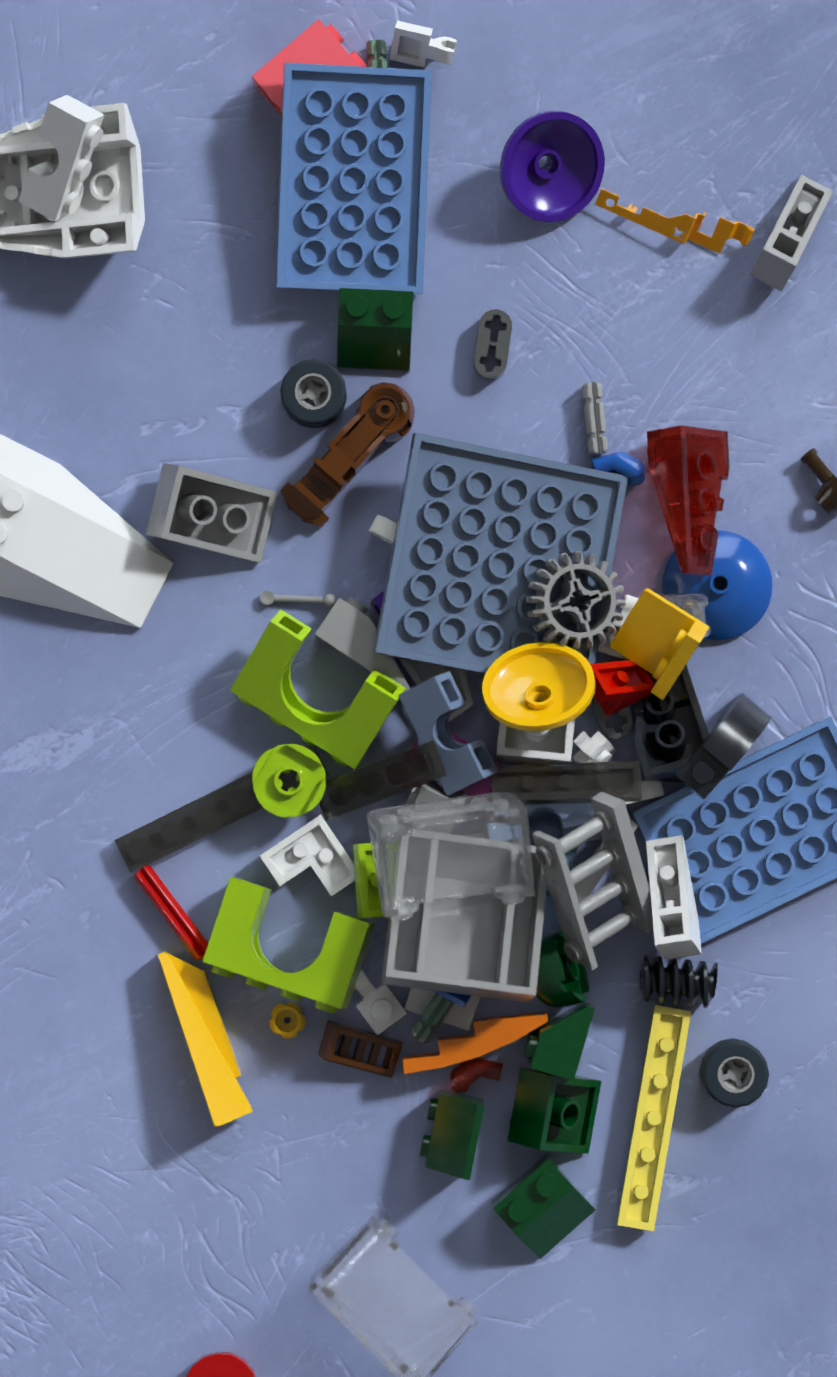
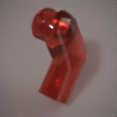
M478 1057L464 1061L453 1068L450 1074V1087L457 1093H464L468 1091L469 1085L480 1077L499 1081L503 1063Z

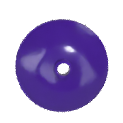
M545 111L531 116L513 131L501 155L500 180L506 197L519 212L534 220L555 222L574 216L591 202L601 185L605 167L602 143L595 130L585 120L574 114L564 111ZM543 156H546L547 163L544 167L540 168L539 161Z

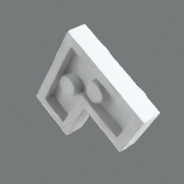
M319 815L260 855L279 886L310 866L330 896H333L355 881L354 863L322 815Z

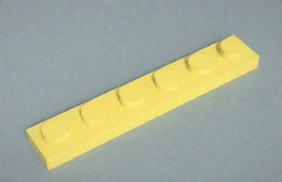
M654 1004L616 1222L620 1226L654 1231L692 1012L690 1010Z

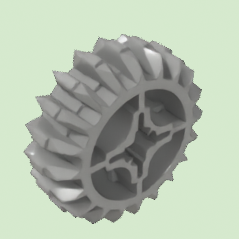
M581 551L573 552L571 560L567 553L558 555V563L552 558L546 560L545 563L549 572L541 568L535 571L541 583L532 581L528 584L531 590L537 591L536 596L526 597V603L536 604V610L527 612L528 617H539L540 619L533 626V629L541 631L547 628L543 636L545 642H550L556 637L555 643L561 644L564 647L568 642V647L576 651L579 650L580 644H582L585 650L593 649V639L598 644H604L606 637L603 631L608 634H615L617 631L610 621H622L623 619L621 613L615 612L616 607L626 605L625 600H616V593L624 591L623 585H612V582L618 577L617 572L605 575L609 563L601 561L595 567L596 555L588 554L585 560H583ZM574 571L589 576L596 583L598 589L593 591L586 590L582 586L580 578L576 579ZM562 576L563 582L560 583L561 595L557 600L549 602L551 589L557 579ZM574 596H590L589 599L582 601V605H577L578 607H561L562 604L570 602V598H575ZM602 601L600 614L593 625L589 627L591 607L594 603ZM559 612L567 614L571 623L576 624L578 632H572L562 627L555 620L553 614Z

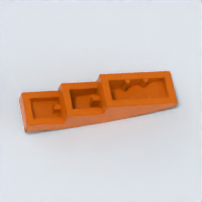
M545 1011L473 1019L474 1034L438 1038V1053L403 1056L404 1074L443 1068L485 1055L520 1039L548 1022V1015Z

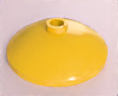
M550 642L530 643L504 653L489 667L482 683L484 703L490 714L504 725L524 731L550 730L571 722L585 711L595 692L594 672L587 659L578 651L568 646L563 647L561 644Z

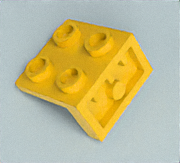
M646 588L610 643V647L652 674L651 677L657 680L651 693L663 700L700 644L709 626Z

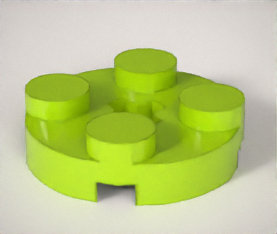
M298 744L278 745L267 750L256 762L252 773L253 791L260 805L268 812L279 817H298L313 810L321 801L326 789V772L318 756L308 748ZM293 770L298 773L296 780L300 784L297 789L290 787L288 791H285L281 788L283 782L279 779V776L282 772L289 774Z

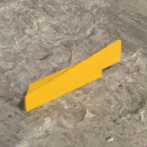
M166 951L159 953L158 957L214 1126H221L253 1112L246 1095L236 1079L242 1074L206 971Z

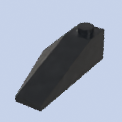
M685 665L663 700L652 693L636 702L634 747L645 780L682 783L675 774L709 736L687 665ZM651 677V679L653 680L654 684H656L657 680H656L655 678Z

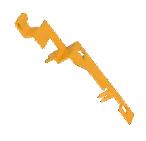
M602 188L595 205L682 244L690 240L719 254L726 239L733 238L740 241L742 245L748 246L755 230L739 221L733 223L720 217L713 235L710 237L696 231L701 227L707 212L703 215L697 213L695 217L684 214L667 218L643 207L641 213L637 214L635 213L637 206L631 209L632 204H630L626 209L617 205L620 196ZM609 198L613 199L615 202L614 206H608L606 200ZM675 227L679 231H684L681 234V239L677 235H672L676 231Z

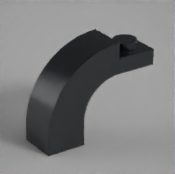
M740 693L717 720L718 724L675 776L704 800L749 750L763 732L771 717L744 693Z

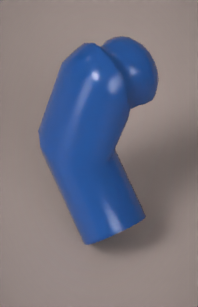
M616 452L591 459L593 469L609 473L618 472L627 476V483L631 486L640 485L645 480L644 464L625 452Z

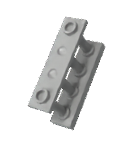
M600 792L590 798L594 809L593 819L564 837L556 839L539 830L532 834L537 848L535 855L542 865L564 937V951L572 962L579 963L591 970L598 967L593 948L623 928L630 925L648 934L654 931L650 888L625 801L604 792ZM600 832L604 844L603 850L569 871L565 853ZM610 864L613 874L612 882L579 902L574 885ZM619 895L622 905L621 913L588 933L583 917Z

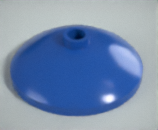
M707 531L694 535L684 541L670 556L663 573V598L709 626L703 639L727 640L744 634L761 620L772 596V575L764 555L748 539L728 531ZM716 577L725 579L726 588L724 590H717L714 587L713 581Z

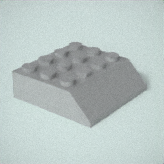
M402 828L393 873L381 984L529 1003L536 996L547 889V881L542 865L535 855L536 846Z

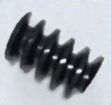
M643 955L639 990L642 991L644 1001L649 1002L653 992H657L659 1003H664L667 995L671 994L674 1005H678L682 996L686 995L689 1006L693 1007L697 997H701L703 1007L708 1008L715 995L718 964L717 962L714 963L710 972H708L706 962L700 961L694 971L692 962L689 959H685L679 969L676 958L670 959L667 966L664 967L662 957L656 956L652 965L649 966L647 955Z

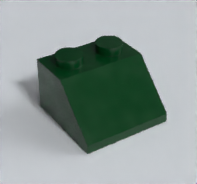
M339 289L337 368L410 371L413 291Z
M581 1002L538 1027L536 1034L529 1033L523 1054H525L526 1058H529L528 1064L531 1069L574 1081L595 1010L591 1003Z
M520 1068L507 1141L542 1151L589 1154L602 1081L581 1076H575L574 1081L535 1069Z
M439 1090L438 1099H430L427 1120L433 1121L431 1135H423L420 1156L426 1157L425 1167L461 1179L470 1180L484 1111L482 1098Z
M547 1153L491 1202L494 1211L540 1259L596 1210Z

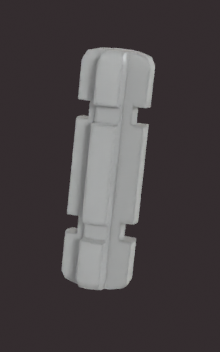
M599 382L585 383L582 386L583 400H586V404L583 406L586 434L589 435V439H587L588 452L592 455L604 454L608 451L607 437H604V433H606L604 402L600 400L603 397L602 385Z

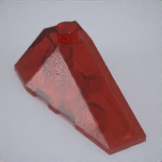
M682 425L647 431L648 468L682 574L712 575L718 540V532L714 527L716 513L723 510L724 499L719 497L722 480L728 479L730 468L728 431Z

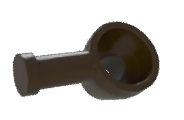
M812 448L800 460L803 464L806 463L822 483L814 498L828 515L837 513V477L817 455L816 449Z

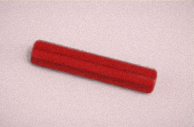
M149 865L142 867L134 874V879L193 958L197 961L203 959L208 946L207 940L152 867Z

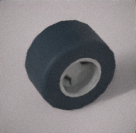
M317 359L304 360L292 366L283 377L280 388L282 405L288 416L300 426L312 429L325 427L336 421L343 412L347 399L345 381L339 371L328 362Z
M731 1038L721 1040L707 1050L701 1061L700 1076L702 1085L713 1099L722 1105L737 1108L750 1105L760 1098L767 1087L769 1070L767 1061L757 1048L744 1040Z

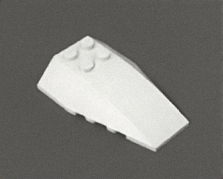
M126 103L91 107L104 114L100 127L103 130L100 142L93 149L90 158L92 168L88 177L82 183L79 193L82 199L78 209L73 214H69L57 221H53L18 202L29 168L45 161L56 166L59 164L56 148L49 141L39 136L45 115H42L43 118L31 123L24 122L12 127V130L0 134V249L64 259L134 252L137 250L145 223L141 148Z
M0 434V597L142 628L174 562L59 463Z

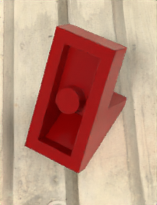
M631 660L590 664L595 678V692L593 696L607 716L652 694L651 690L655 684L649 673Z

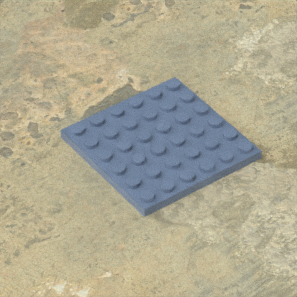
M414 433L373 653L486 674L492 663L509 650L530 643L545 642L543 636L547 628L535 631L533 626L540 619L539 617L529 618L527 612L530 610H536L535 603H526V597L536 596L537 591L531 590L528 587L529 582L541 583L535 571L541 568L549 572L546 567V560L552 558L558 563V555L561 553H567L571 560V556L575 551L582 552L583 560H585L588 554L596 555L595 567L601 561L608 562L609 565L605 575L611 573L628 477ZM574 571L576 579L580 578L581 584L586 590L593 591L598 589L596 583L589 576ZM562 576L554 583L549 602H553L560 597L562 592L560 583L563 582ZM574 596L575 598H570V602L562 604L561 607H578L577 605H582V601L589 599L590 596ZM602 601L594 603L591 607L589 627L597 620ZM563 612L553 614L555 620L562 627L572 632H578L576 624L571 623L567 614ZM556 637L550 643H555ZM593 639V649L585 650L582 644H580L578 652L590 664H595L598 643Z

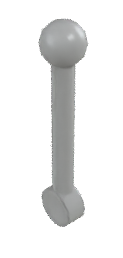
M264 591L260 595V601L267 606L272 605L274 602L324 604V606L332 608L337 601L336 596L331 593L326 594L324 597L274 595L271 591Z

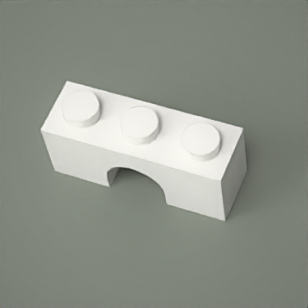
M68 95L48 103L39 136L49 141L56 148L59 164L56 166L45 161L29 168L18 202L53 221L73 214L78 209L82 199L81 194H79L82 183L88 177L92 168L90 158L93 149L98 145L103 134V130L100 127L104 114Z

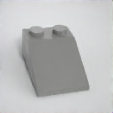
M163 463L145 535L261 563L278 492L179 465Z

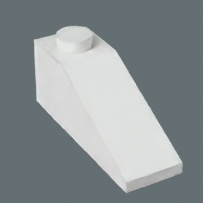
M682 835L646 841L655 946L665 960L702 954L699 919L684 838Z

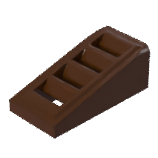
M328 1020L318 1050V1056L325 1061L392 1078L403 1043ZM342 1034L343 1037L339 1046L338 1053L334 1052L339 1035ZM357 1038L353 1056H347L352 1039ZM367 1042H372L367 1062L363 1061ZM381 1046H387L382 1066L376 1065Z

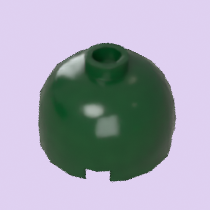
M562 931L541 939L535 997L551 1007H567L587 1000V997L582 994L589 992L586 968L579 963L572 962L566 955Z

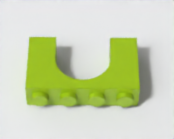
M280 609L269 622L230 691L236 694L242 703L256 707L269 715V718L277 725L287 726L298 733L307 744L318 746L331 754V757L337 763L356 769L400 699L398 695L403 693L406 688L377 669H374L364 682L352 704L345 709L325 712L307 705L294 690L291 681V666L312 629Z
M230 877L202 962L213 965L211 972L224 977L232 978L233 973L247 977L245 983L250 986L266 990L269 984L280 988V996L298 1002H301L302 996L316 1001L314 1007L335 1014L337 1008L348 1009L375 924L341 912H334L322 950L317 959L301 971L294 973L285 972L276 968L267 960L262 952L259 941L260 926L272 889L240 878Z

